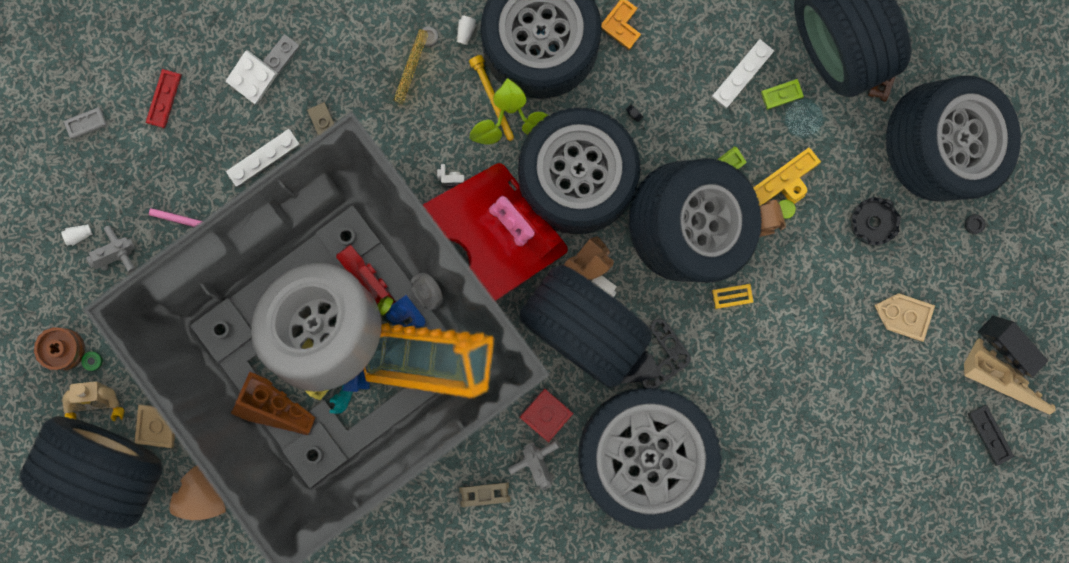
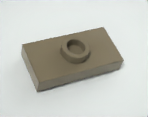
M325 102L307 109L318 136L334 125Z

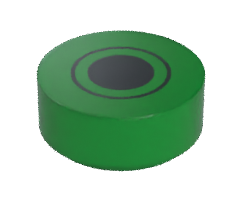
M87 352L83 355L81 362L86 370L96 371L102 366L103 359L97 352Z

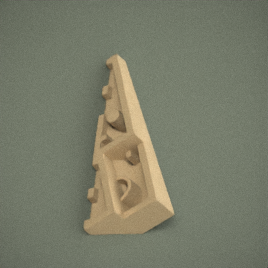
M981 338L976 341L964 363V376L1049 415L1056 411L1053 404L1050 405L1041 399L1042 394L1039 391L1034 393L1028 387L1029 382L1018 374L1011 365L995 357L997 353L994 350L989 352L983 346L984 341Z

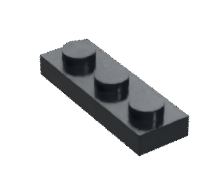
M983 405L968 413L996 466L1015 457L987 405Z

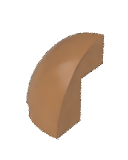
M596 236L589 239L576 256L569 258L564 265L591 280L605 274L613 266L614 260L608 256L610 251L607 246Z
M197 465L189 470L180 480L182 486L177 493H173L170 502V513L186 520H204L226 512L223 500Z

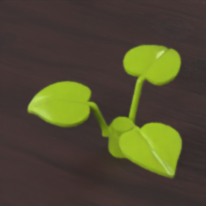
M506 79L493 97L494 104L501 109L497 124L492 120H483L473 127L469 138L474 142L484 145L497 143L502 137V131L498 127L501 125L505 111L507 113H515L518 110L522 120L525 122L522 125V131L527 135L548 114L538 111L531 113L527 119L521 110L526 104L524 92L514 82Z

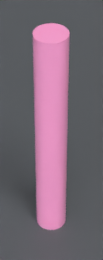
M153 208L149 210V216L192 227L202 222Z

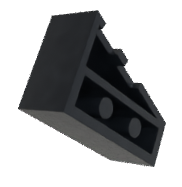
M992 316L978 331L984 339L1015 367V371L1021 376L1027 375L1033 378L1048 362L1014 321Z

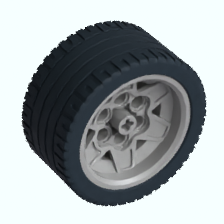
M658 388L633 389L611 397L591 415L580 438L578 449L579 469L586 489L595 503L608 516L632 528L662 530L689 520L691 516L696 515L697 511L701 510L704 504L709 501V497L713 495L714 488L718 484L717 480L720 477L721 447L711 421L708 420L706 414L701 412V409L695 403L687 400L686 397ZM652 421L663 423L667 427L657 432ZM631 425V437H619ZM646 432L649 440L647 443L642 444L639 441V435ZM665 438L668 445L665 449L661 450L658 447V441ZM681 444L684 449V457L676 453ZM627 446H633L635 450L631 457H627L624 454V449ZM646 453L650 455L653 453L652 462H645ZM612 458L622 462V466L616 474ZM665 458L672 460V465L668 469H664L662 466V461ZM633 465L639 468V473L636 476H630L628 472L629 468ZM655 471L658 475L657 480L649 482L647 479L648 474ZM668 478H675V479H677V480L668 488L667 479H668ZM642 484L646 494L634 492L632 489Z

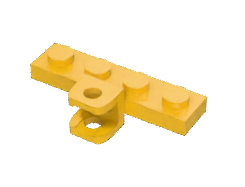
M810 147L754 187L760 206L781 192L787 200L792 201L794 204L805 197L807 187L800 178L821 163Z

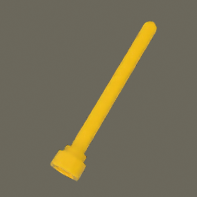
M482 55L475 56L469 60L470 66L478 72L499 119L501 109L493 101L495 92L484 69L485 60ZM503 115L501 127L507 140L512 141L514 135L505 115Z

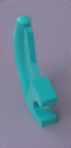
M341 389L338 394H335L330 399V402L334 403L335 407L330 409L329 413H343L349 405L353 392L342 391Z

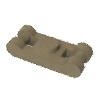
M509 482L459 487V493L462 495L461 507L511 502V498L508 496ZM500 489V497H495L494 490ZM475 492L474 500H470L469 493Z

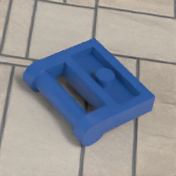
M407 295L392 304L385 314L393 325L400 324L402 327L415 326V328H421L425 325L424 317ZM411 316L412 322L405 325L403 321Z

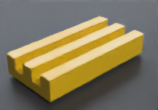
M750 284L712 290L715 309L753 303ZM747 288V292L721 297L717 295V293ZM744 296L749 298L748 300L719 304L721 300Z

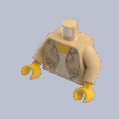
M99 382L71 384L70 390L62 398L65 412L64 417L76 419L77 416L73 411L113 408L111 415L113 421H116L117 416L122 420L125 413L122 407H118L120 404L114 390Z

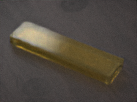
M420 29L418 31L393 99L398 104L403 105L428 37V33L425 30Z

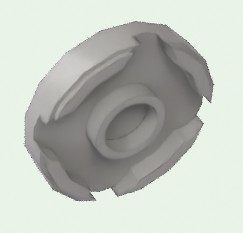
M423 272L413 276L411 279L413 287L411 289L417 302L423 307H428V310H434L442 303V293L436 281L430 275Z

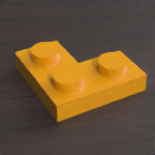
M620 0L602 22V30L626 49L630 50L641 36L637 30L627 24L638 8L628 0Z

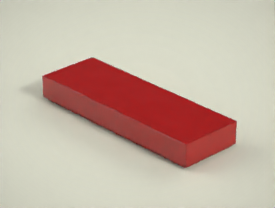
M162 69L145 123L165 129L182 76L181 74Z

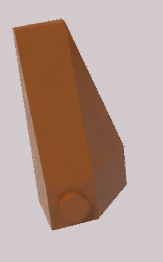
M249 372L231 414L250 422L308 435L315 417L298 403H293L286 397L287 394L283 391L280 392L272 386L273 383Z

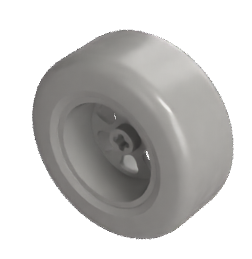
M322 262L297 266L275 279L260 297L251 323L253 347L261 362L287 384L301 390L313 392L337 388L356 377L372 359L381 336L380 311L371 293L347 270L334 264ZM331 305L326 314L319 313L320 307ZM337 316L335 327H330V320ZM303 326V333L296 337L299 327ZM329 334V336L324 341H321L323 337ZM307 339L314 340L313 347L302 349V345Z

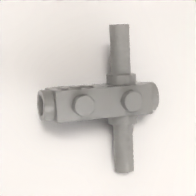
M106 226L104 231L111 242L89 252V256L86 257L91 268L95 267V269L107 270L108 264L121 260L128 273H133L136 269L128 257L132 254L131 250L135 249L131 239H126L125 237L122 239L117 238L112 227Z
M555 441L542 449L536 447L534 443L525 445L523 460L508 467V471L510 474H514L527 466L531 470L536 485L540 486L541 490L548 489L552 486L553 475L549 473L544 458L547 454L560 448L559 442Z

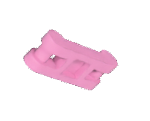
M500 197L489 208L490 213L493 216H497L513 235L514 241L518 246H523L527 240L534 236L533 229L506 197Z

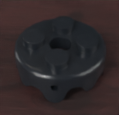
M872 197L862 201L853 210L850 220L851 229L855 237L862 243L879 246L889 242L898 235L901 216L895 210L894 203L891 200ZM871 217H876L879 220L878 227L870 225Z

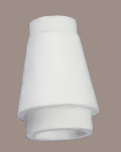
M462 15L458 23V43L468 45L477 26L475 24L476 19Z
M89 224L65 228V231L61 232L67 246H74L93 235Z

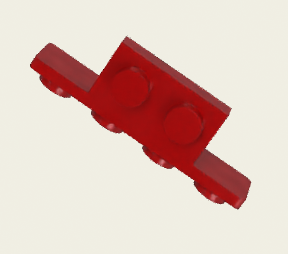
M352 245L347 246L336 255V258L343 267L371 293L377 305L386 296L393 299L392 304L396 302L386 289L388 287L386 282L382 278L378 279L375 275L376 270L370 263L366 264Z

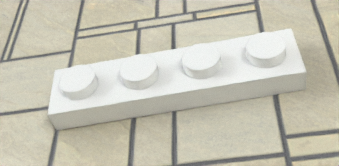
M759 39L711 98L727 109L772 55L774 50Z
M288 129L231 167L226 173L238 188L299 147L300 144L290 129Z

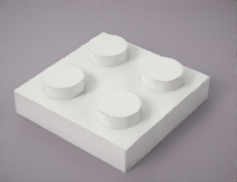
M245 51L225 82L251 102L258 104L278 73L250 51Z

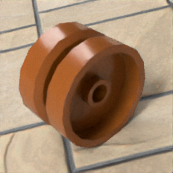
M52 327L44 330L38 336L34 344V354L37 361L47 369L69 370L75 368L82 361V357L85 354V344L83 338L77 332L71 329Z

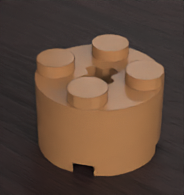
M777 200L768 201L766 205L760 206L762 227L759 237L774 234V230L777 228L780 231L786 228L782 209Z

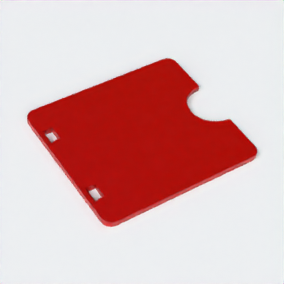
M496 163L423 204V207L448 240L458 243L467 252L469 268L494 301L568 252L567 245L562 241L540 260L526 243L523 246H518L514 241L513 235L498 217L490 213L489 208L502 196L506 197L512 205L523 198L519 183L506 166L501 163ZM509 181H510V182L512 183V185L515 187V189H516L515 191H514L513 188L509 185V183H508Z

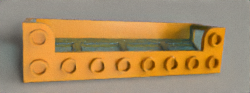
M389 323L381 324L379 344L372 359L363 369L367 382L473 398L488 390L493 336H485L483 333L470 334L468 331L457 333L455 330H428V327L415 328V326L402 327L400 324L390 326Z

